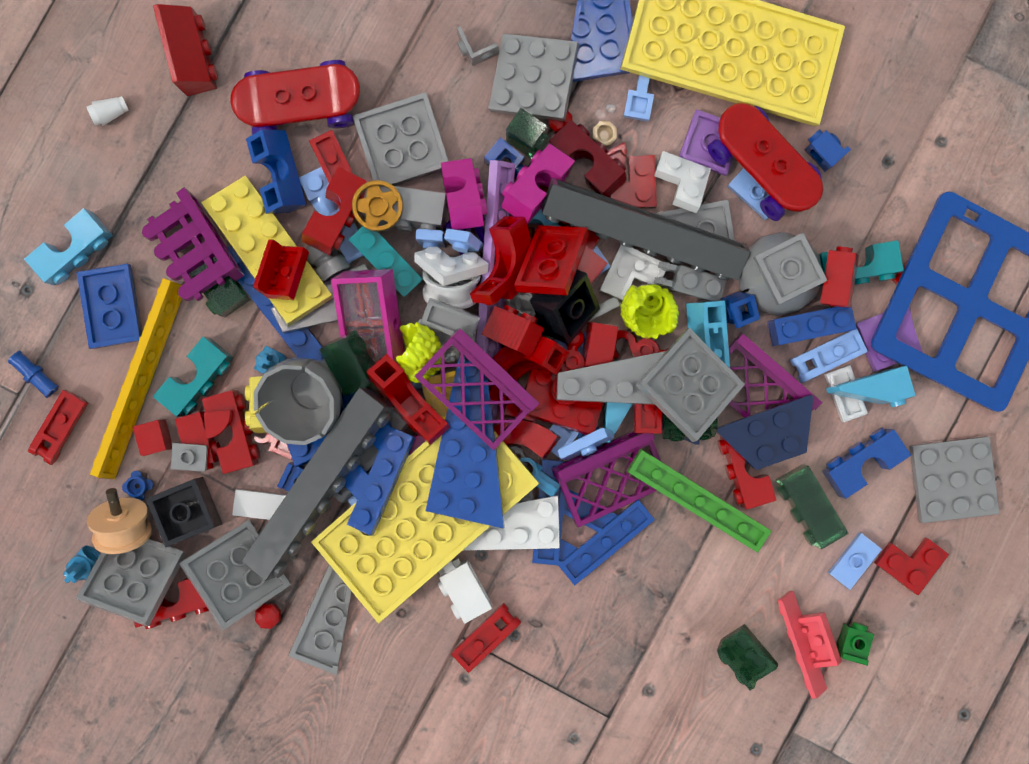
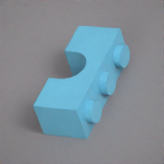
M83 208L64 224L72 237L71 245L66 251L59 252L54 245L43 242L24 258L44 283L51 285L63 283L68 279L69 273L74 268L83 266L89 260L88 256L94 251L103 249L108 244V239L113 235L93 212Z

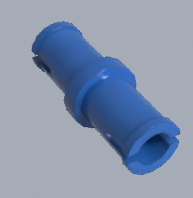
M17 351L8 359V363L24 376L23 380L26 383L33 384L45 398L53 395L59 388L57 384L43 373V368L39 365L35 366L21 351Z

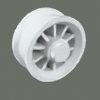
M423 269V279L426 282L423 287V298L427 303L429 298H433L459 309L469 308L475 304L471 299L470 293L478 287L477 283L480 281L481 275L442 286Z

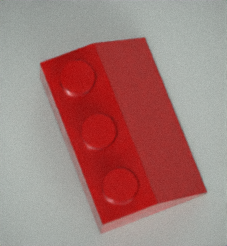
M153 5L172 82L186 96L217 89L215 80H218V73L215 65L210 63L209 55H212L209 41L204 39L202 31L206 30L202 15H198L190 6Z

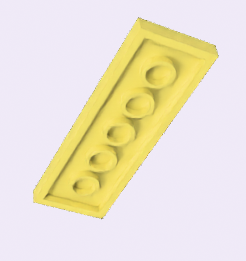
M246 175L201 202L254 279L258 273L269 239L277 241L282 246L297 247L274 214H266L261 196ZM306 261L294 301L268 299L289 327L333 299V297L314 269Z

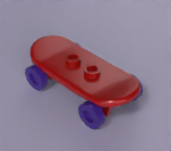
M328 60L316 67L272 73L264 70H255L245 73L244 78L233 87L230 103L237 118L243 123L252 126V135L262 129L278 130L276 125L326 118L329 128H346L354 124L353 115L347 113L358 102L360 84L355 73L342 60Z
M737 103L725 110L719 121L718 132L720 140H713L707 147L708 152L721 165L727 164L733 156L770 195L760 202V208L769 219L779 221L785 215V209L802 212L815 206L823 194L822 176L817 167L807 162L769 122L767 114L760 107L746 103Z

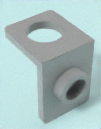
M461 26L457 27L460 39L457 42L463 57L468 56L472 66L499 54L497 43L473 53Z
M181 442L172 443L171 469L206 471L208 446L184 444Z

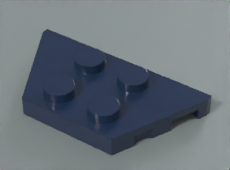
M807 395L714 428L715 432L731 445L755 470L807 453L813 396Z

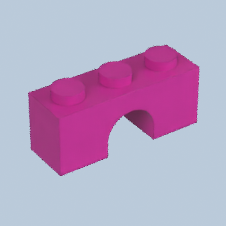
M550 143L543 151L539 149L531 160L532 164L529 167L525 165L520 170L516 178L517 181L515 183L510 182L505 187L502 193L504 200L501 208L514 217H525L528 224L541 209L547 195L537 185L549 187L552 178L564 182L569 176L575 160Z
M471 158L442 162L443 183L452 229L460 230L484 226L483 215L487 214V206L480 181L479 169L473 168Z

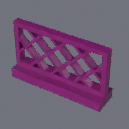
M461 328L457 329L450 336L445 344L414 376L492 450H495L523 418L539 404ZM451 345L460 352V364H445L444 352ZM441 357V364H434ZM464 357H466L471 363H464ZM475 366L479 370L480 382L464 383V367ZM441 367L442 383L430 384L423 377L429 368ZM445 367H460L461 383H445ZM483 374H484L491 382H484ZM480 385V401L465 402V386ZM484 385H495L499 389V401H484ZM461 386V402H449L446 399L445 387ZM434 387H442V394ZM503 393H504L510 400H503ZM514 403L522 411L514 419H504L503 404ZM484 404H499L500 420H485ZM456 405H461L462 413L455 407ZM465 405H480L481 420L470 421L465 416ZM500 423V435L492 442L485 435V424ZM504 423H510V424L504 429ZM474 424H481V431Z
M742 332L729 346V355L735 349H738L744 355V366H730V369H744L745 385L743 387L746 389V402H734L731 400L729 403L743 417L750 416V405L765 404V410L769 409L768 404H784L807 395L813 396L812 411L816 410L823 403ZM747 358L755 365H748ZM748 369H761L764 382L749 383ZM767 376H769L774 382H767ZM779 385L783 389V399L768 400L767 386ZM764 386L765 400L750 401L749 387ZM787 393L794 399H787ZM746 405L747 412L740 406Z
M629 432L610 441V443L597 447V451L583 457L581 454L551 468L554 477L558 480L575 525L578 528L657 491L645 482L630 477V473L626 471L639 449L648 446L651 456L661 461L653 441L655 439L653 433ZM621 457L629 459L624 474L613 470L616 460ZM597 468L606 470L601 485L590 481L593 470ZM611 473L622 476L617 491L606 487ZM575 478L583 481L578 496L570 493L566 485L567 482ZM627 479L639 483L635 493L630 496L622 493ZM588 483L599 487L594 502L583 498ZM604 490L616 494L611 505L603 506L599 504ZM584 501L592 504L589 515L580 519L577 512L580 502Z

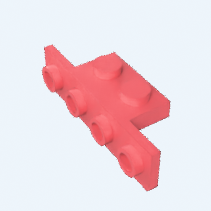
M789 591L778 599L779 611L784 618L788 637L792 641L796 653V661L800 665L804 676L805 686L809 690L811 698L815 699L827 689L820 668L838 666L842 660L825 612L802 615L794 591Z

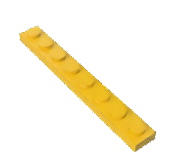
M164 278L161 281L125 381L121 387L115 408L112 411L106 432L103 435L99 451L94 459L90 472L92 476L104 479L116 478L133 432V426L137 422L182 301L178 293L179 288L182 286L181 284Z

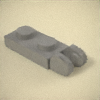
M659 262L658 268L673 272L674 275L672 281L663 277H655L654 284L702 300L721 301L726 280L686 266Z

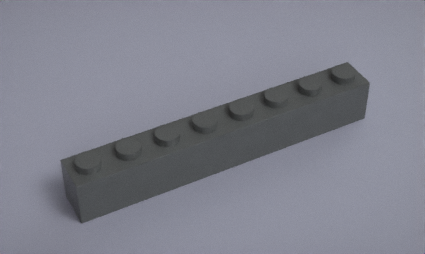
M552 178L546 198L541 207L542 214L552 222L560 223L561 220L570 223V227H587L588 230L594 231V234L602 239L608 240L611 237L619 240V243L629 248H633L634 245L641 247L649 255L657 256L661 254L667 256V259L673 263L682 264V262L691 264V267L699 272L708 270L714 272L718 278L727 281L730 278L739 280L751 253L746 244Z
M359 388L243 558L242 561L265 581L275 577L279 578L285 573L288 568L287 562L302 548L301 542L304 537L308 536L316 528L317 523L315 521L320 514H324L329 509L332 503L330 501L331 498L346 484L345 478L348 473L356 469L360 464L361 454L373 445L376 440L375 434L379 428L384 427L390 420V412L394 407L370 388Z

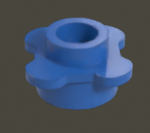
M133 471L131 477L122 485V490L129 496L143 501L146 492L151 490L154 484L152 480L144 478L140 471ZM136 484L140 485L139 489L136 488Z

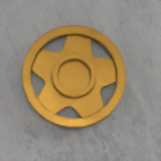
M374 180L363 184L356 191L352 201V210L356 220L364 228L371 231H385L399 221L403 212V201L400 193L393 185L385 181ZM379 186L387 187L390 191L383 193ZM367 189V197L359 199L363 191ZM398 201V211L396 213L392 207ZM358 212L366 214L365 222L360 218ZM381 220L388 222L386 225L378 226Z

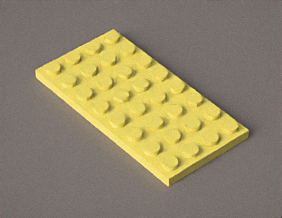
M639 0L620 70L736 104L746 103L758 106L764 112L817 127L821 122L845 26L760 0Z
M494 431L496 439L499 435ZM442 435L431 445L425 441L407 457L373 536L347 525L356 505L355 503L311 541L378 624L490 527V525L426 511ZM502 441L496 449L504 515L540 483L506 443Z

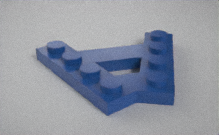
M390 420L384 427L379 428L375 434L376 440L373 445L379 452L370 472L368 473L359 464L345 478L346 484L344 486L357 499L347 525L370 536H373L416 438L393 428ZM326 436L307 445L287 444L294 466L300 467L307 464Z
M542 459L543 468L541 471L558 482L551 468L566 461ZM560 487L554 495L558 496L560 548L533 549L532 563L559 566L575 586L655 519L643 504L636 500L618 515L611 512L585 524V526L595 530L596 533L577 548L561 539L563 514L572 519L573 517ZM539 489L538 499L550 497L548 494ZM569 489L570 493L578 496L576 492ZM584 501L580 502L577 510L580 519L589 515L592 504Z

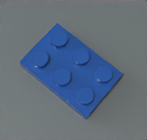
M127 263L77 272L89 349L138 342L142 335L131 265Z

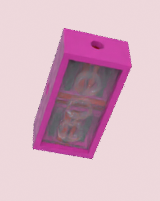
M393 269L344 271L331 279L348 381H371L366 371L382 357L388 354L397 363L396 357L405 352L403 336L400 331L401 322Z

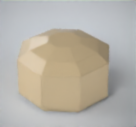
M600 121L593 127L592 140L594 142L600 141L605 147H610L616 141L617 128L610 121Z

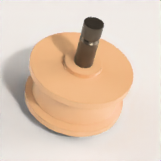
M116 488L107 489L106 496L108 501L94 508L87 517L88 528L93 532L92 543L94 548L106 554H120L142 546L152 534L151 523L146 519L148 516L146 504L136 498H118Z

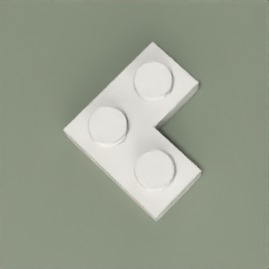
M663 151L654 176L678 185L672 205L697 213L702 202L711 168Z
M620 245L600 291L623 301V296L631 286L633 279L650 285L654 284L655 277H663L666 271L658 268L660 260L634 248Z
M437 246L415 252L414 262L442 286L488 273V263L475 252H467L453 258Z

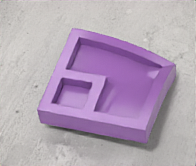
M909 306L896 333V338L923 353ZM884 313L856 323V328L868 351L865 354L873 372L896 364V362L875 352L871 347V339Z

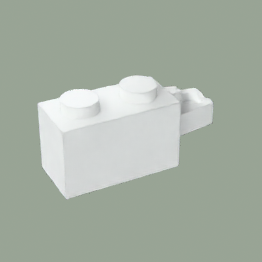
M459 558L454 561L452 559L439 571L441 582L438 583V586L445 597L449 595L453 605H451V609L457 619L462 618L465 624L492 609L493 604L468 559L463 562Z

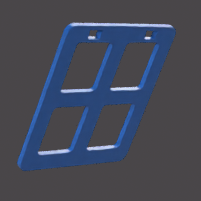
M945 192L939 195L871 339L872 349L902 366H907L908 369L991 411H1003L1007 407L1029 360V312L1023 318L989 300L988 294L1011 247L1029 256V232L954 192ZM967 209L979 214L975 221L964 216ZM952 216L987 234L990 238L967 288L929 268L931 258ZM919 286L957 306L956 314L934 358L896 338V333ZM978 317L1015 336L1012 349L992 388L958 371L955 367Z

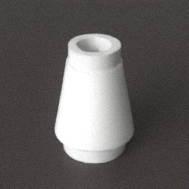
M123 96L92 101L91 105L86 106L95 126L100 124L104 126L124 114V112L129 111Z

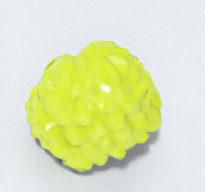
M656 284L641 285L638 288L631 285L623 296L620 315L625 326L631 329L632 332H635L636 335L646 339H657L659 335L672 333L677 327L678 305L669 289H662L661 286Z
M418 322L415 324L408 323L407 325L400 326L406 351L402 355L397 356L396 361L405 371L411 382L420 383L414 377L415 374L442 345L439 342V337L427 326L420 325ZM441 357L434 364H441ZM441 367L429 368L423 377L428 379L430 375H435L436 371H439Z

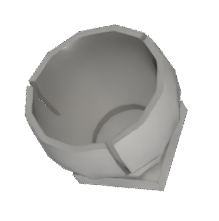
M779 232L761 236L748 247L751 253L738 283L740 292L749 289L746 293L754 294L758 310L780 316L799 312L815 298L820 284L828 280L822 270L819 254L808 243L804 233L795 236L790 233Z
M293 357L268 368L254 390V411L258 410L255 413L265 432L285 444L307 445L326 436L345 407L342 389L338 383L332 358L313 360L310 358Z

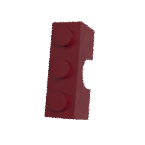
M570 120L549 140V143L575 161L582 158L591 160L594 163L593 167L584 175L586 184L595 193L610 197L627 180L626 167L618 158L613 160L607 154V148L600 141L594 142L589 137V131L582 124L577 126Z

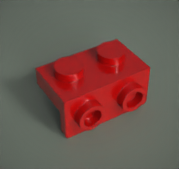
M269 239L255 277L254 289L270 299L294 301L309 251L304 247L282 246L277 241Z

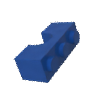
M262 129L246 138L252 163L264 165L272 175V183L260 188L266 214L290 213L305 206L306 202L286 130Z
M852 305L851 308L833 307L767 322L772 347L856 330Z
M879 428L869 435L871 439L865 443L858 442L848 449L849 453L842 458L837 456L827 462L826 465L828 467L822 470V472L839 497L847 499L868 485L861 472L862 465L867 459L874 458L882 469L890 470L911 456L894 429Z

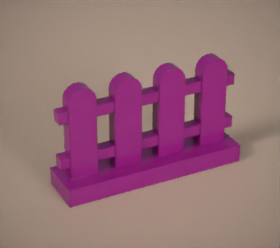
M184 187L176 192L181 201L179 203L171 202L169 204L171 208L157 218L154 216L147 219L149 223L143 227L142 235L150 241L159 238L161 243L154 249L155 256L162 261L170 258L173 261L166 269L167 276L174 281L184 279L185 284L179 288V296L185 301H192L193 299L200 301L204 298L202 293L217 283L220 286L225 284L224 278L227 276L237 281L245 275L196 197ZM191 216L193 221L189 223L187 218ZM181 223L183 228L167 238L165 233ZM202 236H203L204 239H205V241H204L203 243H201V241H200V239H199V238L202 237ZM193 243L195 248L179 258L177 253ZM214 256H215V257L217 258V260H218L216 263H214L213 260L211 259V258H213ZM205 263L208 268L192 278L189 273Z

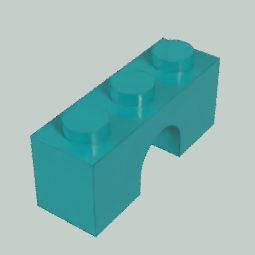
M362 226L348 239L377 270L393 269L395 288L403 297L423 280L377 231H371Z
M899 240L872 244L866 247V262L862 267H857L854 285L870 283L869 278L879 277V281L895 279L896 273L904 271ZM828 252L819 253L824 274Z
M203 336L186 356L196 366L197 374L195 379L191 383L185 384L177 377H168L153 395V398L176 417L190 415L198 406L197 400L202 395L206 396L215 385L213 381L217 376L224 375L231 367L229 362L233 357L209 337Z

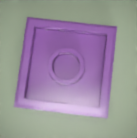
M696 109L679 157L711 168L710 171L726 176L733 156L727 164L721 165L710 156L707 149L713 140H720L718 132L720 117Z

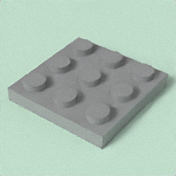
M503 34L489 110L496 113L565 121L579 50L578 42Z
M426 92L353 115L373 181L381 180L395 186L441 171V163L448 162Z
M688 328L636 386L692 442H695L737 395L745 383L691 328Z
M984 436L909 446L920 523L999 514L990 437Z
M250 520L179 563L221 630L226 629L291 585L284 574L279 578L275 577L265 581L242 561L259 536Z
M150 539L142 546L129 552L120 554L101 552L76 599L149 627L180 568L179 563L184 561L186 554L184 551L170 546L165 548L164 544Z

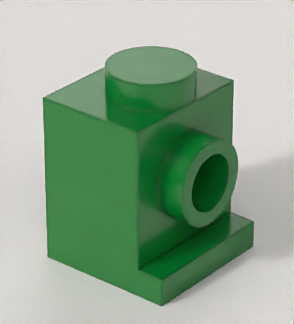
M853 622L852 625L843 623L837 644V649L842 659L868 666L869 660L867 659L874 638V634L868 631L869 626L858 622ZM860 639L858 647H855L856 640Z

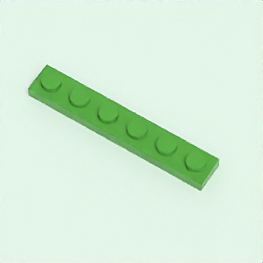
M642 449L638 451L626 470L757 553L772 532L767 527Z

